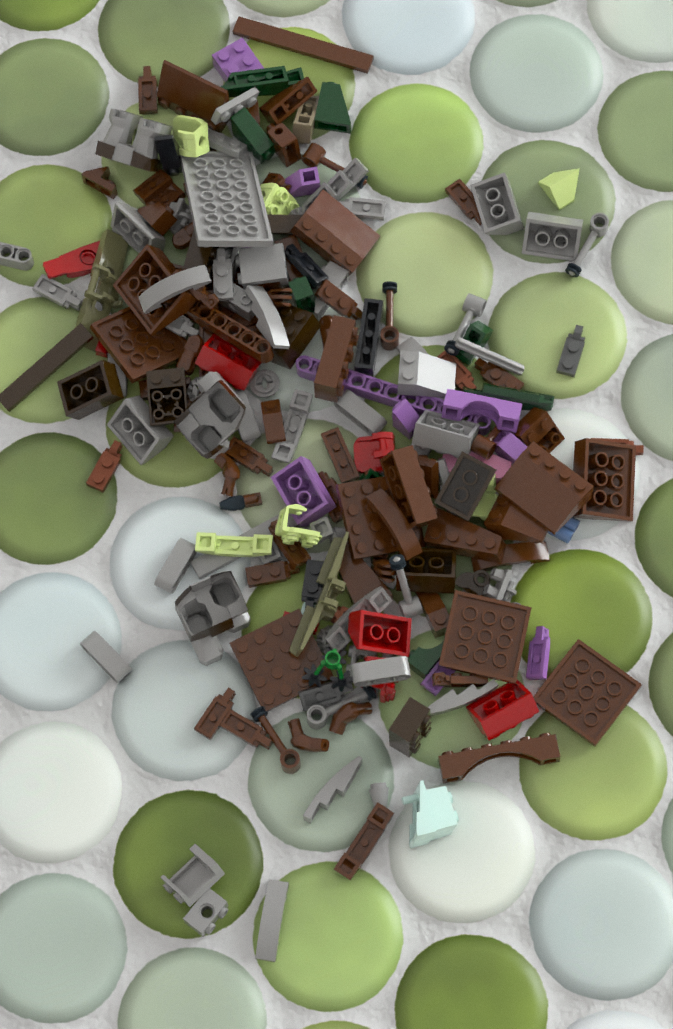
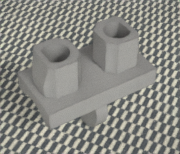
M179 198L178 202H171L169 207L175 211L173 216L177 221L169 230L175 234L185 227L186 223L190 224L193 221L190 215V206L185 203L184 198Z
M492 569L489 578L497 581L495 587L486 585L483 595L497 600H508L510 595L515 596L517 591L513 589L514 582L510 581L513 571L509 569Z

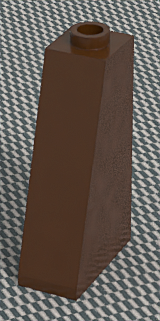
M347 542L338 573L341 580L346 582L345 589L352 605L380 586L383 587L393 600L392 592L363 559L352 560Z

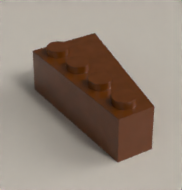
M437 508V519L428 524L423 540L427 548L457 550L456 555L497 563L502 562L506 544L501 536Z

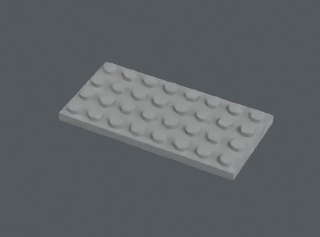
M208 152L199 157H184L180 155L198 247H273V237L252 152H245L238 159L223 152Z

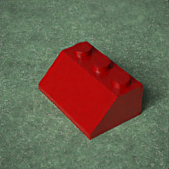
M215 334L203 345L195 361V364L202 370L218 372L234 388L243 391L251 383L262 364Z
M358 610L349 613L348 633L356 649L409 657L412 618Z
M518 679L515 684L506 683L466 706L480 732L488 741L499 737L503 732L515 728L517 724L532 718L536 713L540 712L532 693Z

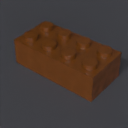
M333 315L314 380L315 398L337 403L338 398L342 397L344 392L343 382L347 380L349 374L348 365L352 363L354 357L353 347L357 346L359 335H357L359 328L356 327V320Z
M413 445L389 452L380 459V463L393 501L405 515L412 529L415 530L425 527L436 520L437 508L432 503L430 488L426 486L424 480L425 473L420 468L418 462V453L414 450Z

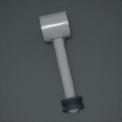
M596 213L591 217L590 234L575 261L569 263L565 269L566 273L570 276H579L582 271L580 265L596 237L606 235L609 219L604 213ZM596 223H601V224H603L604 226H602V227H597L595 224H596Z
M470 293L467 295L462 311H465L466 314L453 340L447 341L444 347L448 354L458 355L460 349L455 346L456 340L459 337H463L473 316L481 317L486 306V299Z
M400 554L392 556L389 559L390 567L392 570H396L404 600L398 602L402 616L412 618L423 614L417 595L412 597L403 569L406 566L404 556Z
M364 686L363 692L326 709L320 705L311 706L307 711L308 725L312 729H321L326 725L328 716L336 713L343 705L349 702L358 703L366 698L371 701V698L376 699L375 688ZM314 714L322 716L318 721L313 720L311 717Z

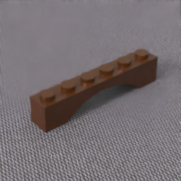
M543 733L537 738L527 736L515 742L505 740L500 742L499 745L494 746L492 744H484L478 749L468 747L457 753H453V751L443 752L441 756H438L443 784L463 780L478 765L500 757L523 758L538 765L560 762L561 756L556 734Z

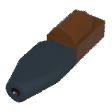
M258 492L243 496H231L219 502L221 510L236 511L262 505L261 494Z

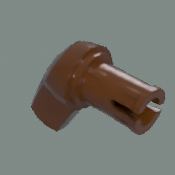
M220 453L216 456L214 462L222 469L223 477H225L221 494L233 497L236 480L240 479V470L235 461L227 454Z
M349 702L343 705L333 715L329 731L343 735L348 723L354 721L360 715L372 713V709H366L372 708L371 703L356 704Z
M299 718L288 721L292 735L290 742L294 748L308 752L328 751L329 741L327 739L312 738L304 734Z

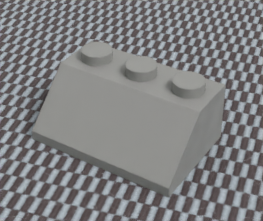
M505 172L470 185L485 234L509 235L524 229L510 181Z
M116 202L111 227L138 253L147 244L164 251L165 238L129 204Z
M528 212L522 254L575 261L579 251L583 220Z
M140 396L124 399L107 424L140 465H144L164 450L174 436L165 425L150 426L149 406Z
M425 410L415 423L412 444L422 449H433L440 454H451L455 458H459L462 451L467 454L471 453V445L480 428V424L466 420L455 421L441 418L442 414L430 410Z

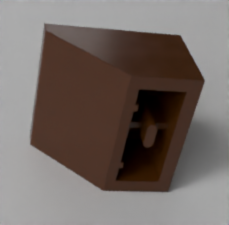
M533 407L519 421L517 432H511L527 447L534 441L548 453H551L565 439L548 412Z

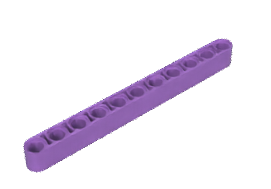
M306 355L298 357L295 363L298 376L314 382L320 360ZM302 365H308V366H309V367L306 368V369L300 368V366H302ZM350 369L347 380L343 382L344 392L348 389L357 396L394 407L404 399H413L415 402L410 404L419 416L425 410L442 414L444 400L437 397L397 395L391 398L388 395L391 393L397 394L398 385ZM355 382L362 383L360 386L353 385ZM374 387L380 389L377 392L371 391V389ZM425 405H432L433 408H431V409H426V408H424V406H425ZM481 414L466 416L469 418L466 421L477 424L485 422L487 424L484 427L480 426L477 435L481 434L484 436L490 432L491 418Z

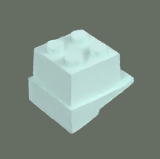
M424 780L419 782L413 795L402 797L403 805L412 803V824L409 825L410 848L426 845L431 840L451 835L457 826V822H459L457 811H453L451 804L453 803L452 794L450 791H447L446 786L426 790Z

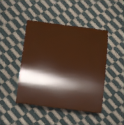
M162 169L158 170L133 190L145 206L158 202L164 207L166 205L170 206L171 202H178L179 198L186 197L184 191Z

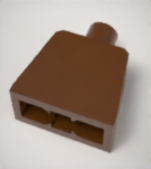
M271 123L266 127L268 137L274 143L275 153L286 168L302 158L297 137L283 123L278 125Z

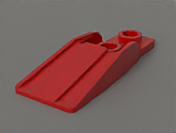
M100 241L72 250L59 256V258L43 262V268L48 278L52 279L62 275H66L68 278H76L90 274Z

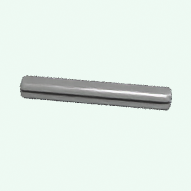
M461 337L456 340V348L518 375H521L525 367L520 363Z

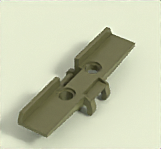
M109 229L102 233L90 274L91 279L88 290L84 293L86 298L82 301L75 326L76 328L81 323L94 337L84 346L94 352L99 340L90 329L91 324L109 316L111 308H121L124 302L123 300L118 301L120 294L113 287V284L121 276L128 243L121 235ZM96 302L101 303V311H98L95 308Z
M347 531L342 538L334 537L316 580L317 583L323 585L315 608L306 606L289 649L296 657L303 651L317 624L321 620L329 622L337 611L339 603L336 601L337 595L344 592L346 582L337 579V574L341 567L349 535Z

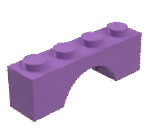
M447 389L441 418L461 421L468 415L481 414L491 418L495 422L497 429L516 433L522 404Z

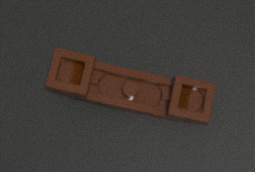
M382 489L365 497L373 512L379 514L397 542L396 547L401 555L404 556L405 561L407 562L423 552L420 543L405 515L393 499Z
M546 542L507 544L501 563L471 558L473 573L477 570L491 571L495 567L525 562L534 564L550 561Z
M377 802L367 817L366 823L347 852H344L334 870L351 881L381 838L394 812Z

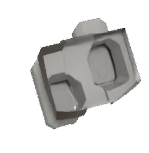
M111 108L109 114L111 126L104 140L98 141L95 154L139 169L157 172L161 167V161L158 158L154 137L170 135L172 126L143 119L142 116L127 111ZM137 129V133L132 145L131 142L133 138L134 130Z
M208 372L198 381V389L201 391V394L187 406L186 411L174 423L201 456L206 459H215L218 454L225 453L230 449V441L227 438L238 430L245 414L246 403L218 372Z
M231 571L214 574L190 585L175 601L176 612L200 663L206 666L221 660L224 651L217 638L218 634L225 631L236 633L249 627L251 622L248 614L249 609Z

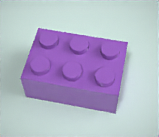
M243 37L212 54L213 66L224 82L227 81L232 72L264 68Z
M300 456L271 477L286 506L299 504L307 509L306 512H302V515L291 514L297 525L307 528L310 526V523L317 521L337 507L313 464L305 457Z

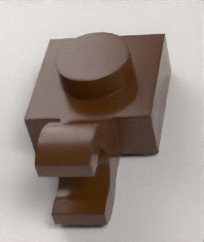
M269 172L262 184L276 183L287 191L291 188V185L284 183L286 180L278 173Z

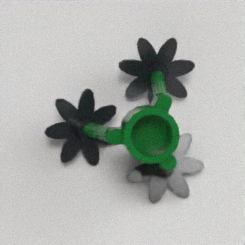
M326 647L327 653L322 656L325 660H321L317 669L314 664H312L311 670L306 667L304 668V672L307 675H304L302 679L309 680V687L315 682L316 686L320 688V681L327 680L326 677L321 675L324 672L322 668L326 666L328 669L337 670V677H330V680L335 682L331 688L339 687L340 692L344 691V687L352 689V685L349 683L353 682V678L349 677L350 671L347 670L344 674L342 672L341 664L347 663L342 658L346 655V651L337 652L335 648L332 650L330 647Z

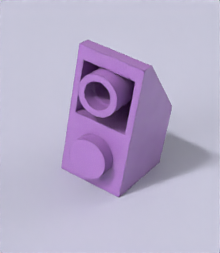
M317 167L300 169L287 177L284 182L291 185L288 192L293 197L311 195L320 187Z
M404 399L401 403L398 402L392 409L393 427L410 440L413 437L415 423L420 416L411 404Z
M502 430L494 440L497 443L495 449L497 456L512 463L527 448L523 442L509 431Z

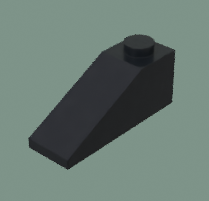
M174 136L154 137L165 173L169 176H177L179 173H183L179 155V148L181 147Z

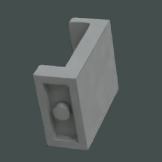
M283 243L273 244V247L238 249L239 256H236L237 267H240L241 273L237 275L238 282L242 284L243 289H246L247 285L279 281L281 285H288Z
M196 844L190 848L194 857L170 879L164 875L160 877L164 882L162 886L169 894L174 892V898L180 904L184 902L189 907L225 874L220 866Z

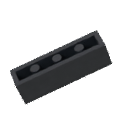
M365 298L354 371L374 377L384 305L383 300Z

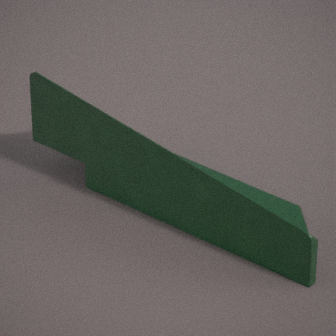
M285 66L232 72L221 87L228 90L229 98L237 97L253 87H256L259 91L258 96H272L302 80L304 75L301 67L286 71Z
M483 383L482 390L466 387L462 389V392L521 403V410H531L533 407L545 411H551L555 397L553 395Z

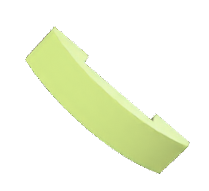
M197 532L195 552L229 557L271 555L273 535L254 534L253 537L217 536L216 533Z

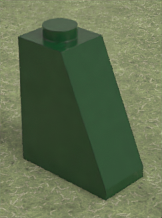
M322 82L314 119L315 129L351 134V121L340 84Z
M243 107L231 117L232 133L237 140L247 144V150L252 152L253 156L262 164L265 160L268 161L273 157L275 153L274 143L248 110Z

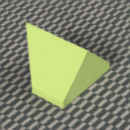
M580 168L553 172L538 182L558 210L574 202Z

